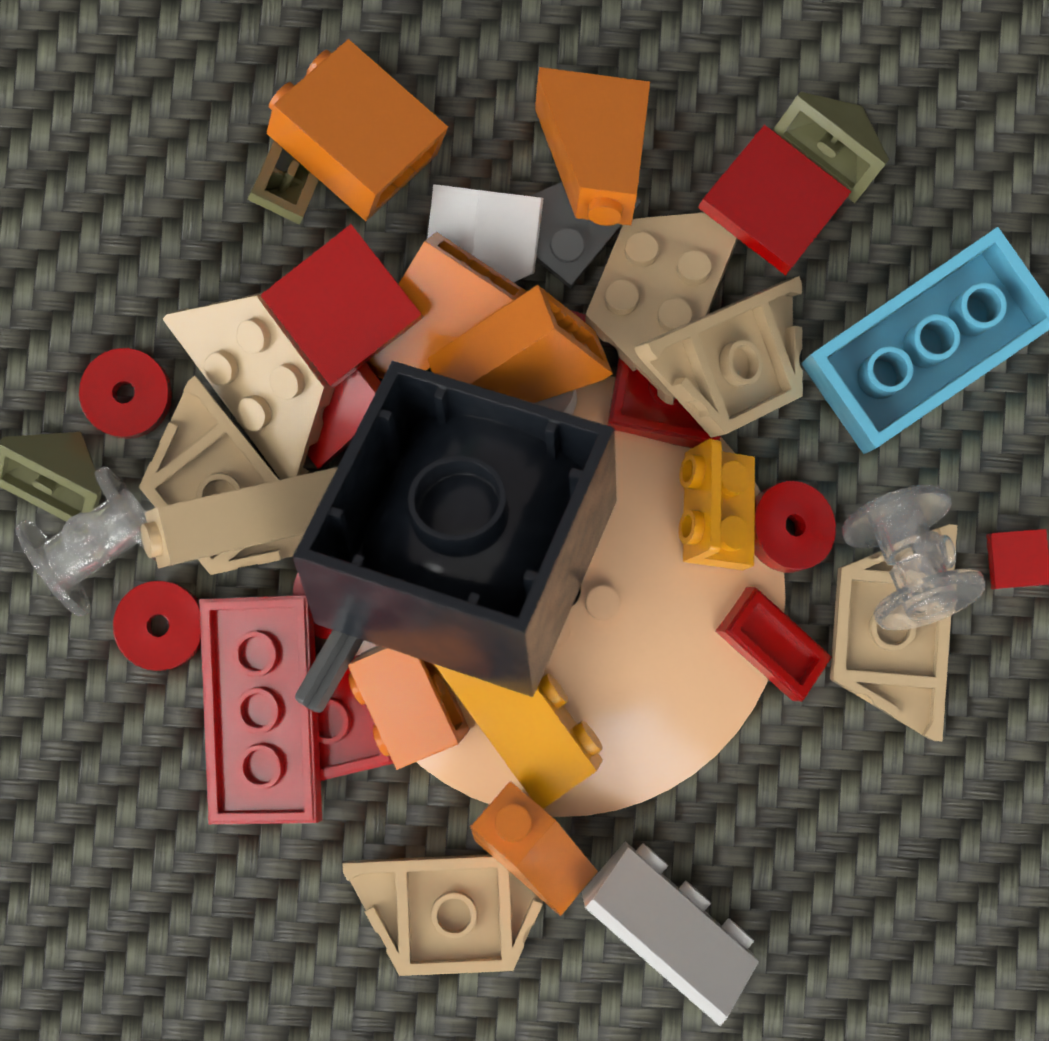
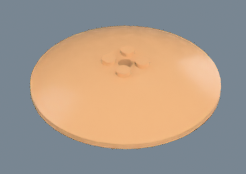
M609 376L602 381L576 389L577 404L572 415L607 425L615 377ZM615 430L617 501L580 586L579 599L571 607L542 675L551 674L563 688L568 697V703L564 707L578 724L581 721H585L595 732L603 747V750L598 752L603 761L597 772L543 809L552 817L588 816L616 811L642 803L672 789L705 766L737 734L753 711L768 682V679L715 631L731 611L746 587H756L784 612V572L767 567L755 554L754 566L745 570L683 562V543L680 541L678 529L681 516L684 513V487L681 486L679 472L685 452L692 448L676 446ZM720 437L722 451L734 453L729 445ZM755 483V497H756V496L760 493V490H759L757 484ZM364 640L355 656L378 645ZM452 690L470 730L458 745L417 761V763L448 786L487 804H490L509 781L530 797Z

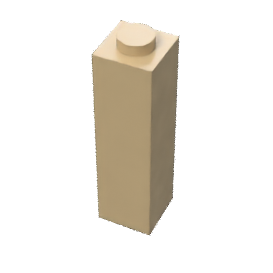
M338 467L151 509L145 512L147 523L141 524V537L145 552L149 558H156L159 569L302 535L305 533Z

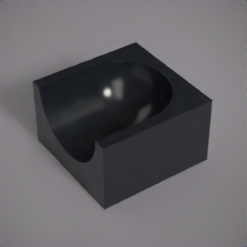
M392 361L293 554L315 624L534 697L617 501L615 428Z

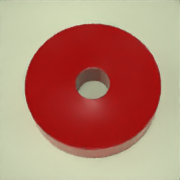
M117 348L102 353L88 365L80 381L79 400L85 416L97 429L113 437L132 439L147 435L163 422L171 406L172 388L165 370L149 355L135 349ZM125 384H131L135 391L133 399L127 403H120L117 399L118 389Z
M786 481L763 490L755 497L754 554L763 564L779 572L794 573L814 567L827 557L834 544L836 523L830 504L817 489L803 482ZM787 518L795 525L796 531L794 536L786 529Z
M150 581L136 586L122 598L114 614L113 634L119 650L130 662L147 670H169L185 664L195 656L201 647L199 600L188 589L172 582ZM163 615L169 622V629L165 635L159 637L152 632L151 622L156 616Z

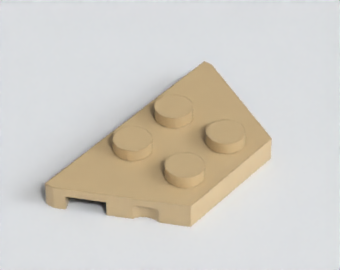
M704 212L632 219L631 226L623 225L585 317V323L596 331L597 336L603 342L612 344L618 352V357L633 372L637 369L658 390L657 396L664 403L673 405L675 397L637 356L634 347L709 314L738 238Z
M800 276L784 280L634 347L637 356L710 437L728 434L803 396V370L799 362L802 350V327L793 326V296L802 294Z
M262 293L234 300L219 301L191 309H181L167 314L163 321L278 477L286 479L308 474V470L303 468L309 447L318 442L324 424L322 419L323 411L330 404L335 387L332 388L299 347L260 296Z
M194 376L188 380L183 390L184 393L171 421L164 431L159 447L144 474L139 488L156 508L277 481L279 478L205 386ZM304 534L198 560L210 575L237 570L238 568L255 564L260 565L279 561L283 558L293 557Z
M953 524L941 526L838 568L830 680L927 739L941 742L943 741L957 525Z
M490 854L349 860L342 863L343 873L347 881L350 880L365 908L366 916L375 932L380 935L387 948L386 952L399 976L514 971L531 927L534 925L543 905L542 899Z

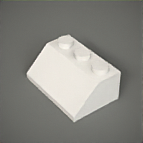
M625 841L581 892L585 908L714 1022L721 1026L728 1018L759 963L755 955L748 949L754 940L730 918L721 925L705 911L711 902L685 880L678 888L662 873L668 867V864L648 846L642 843L635 850Z

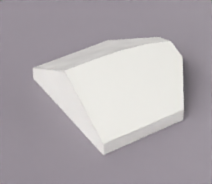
M433 184L428 238L438 232L512 282H516L535 273L544 198Z

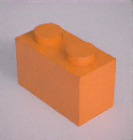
M378 645L362 652L348 664L351 671L349 674V684L352 693L361 705L366 704L375 723L373 726L375 742L384 756L391 757L396 770L458 745L470 730L451 687L433 663Z

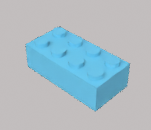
M997 227L810 354L801 365L862 453L866 454L878 448L1049 330V298L999 227Z

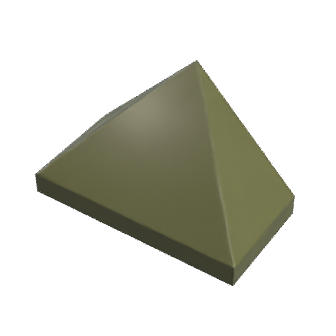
M800 92L772 130L849 189L851 193L847 198L856 203L889 161L870 120L860 105Z
M273 141L247 200L300 225L319 180L278 143Z
M67 432L8 436L0 440V487L88 532L93 526L103 488L82 433Z

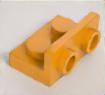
M708 439L686 451L680 467L679 479L681 486L684 487V513L679 522L678 532L680 541L683 543V562L745 570L754 566L755 457L722 451L721 441Z

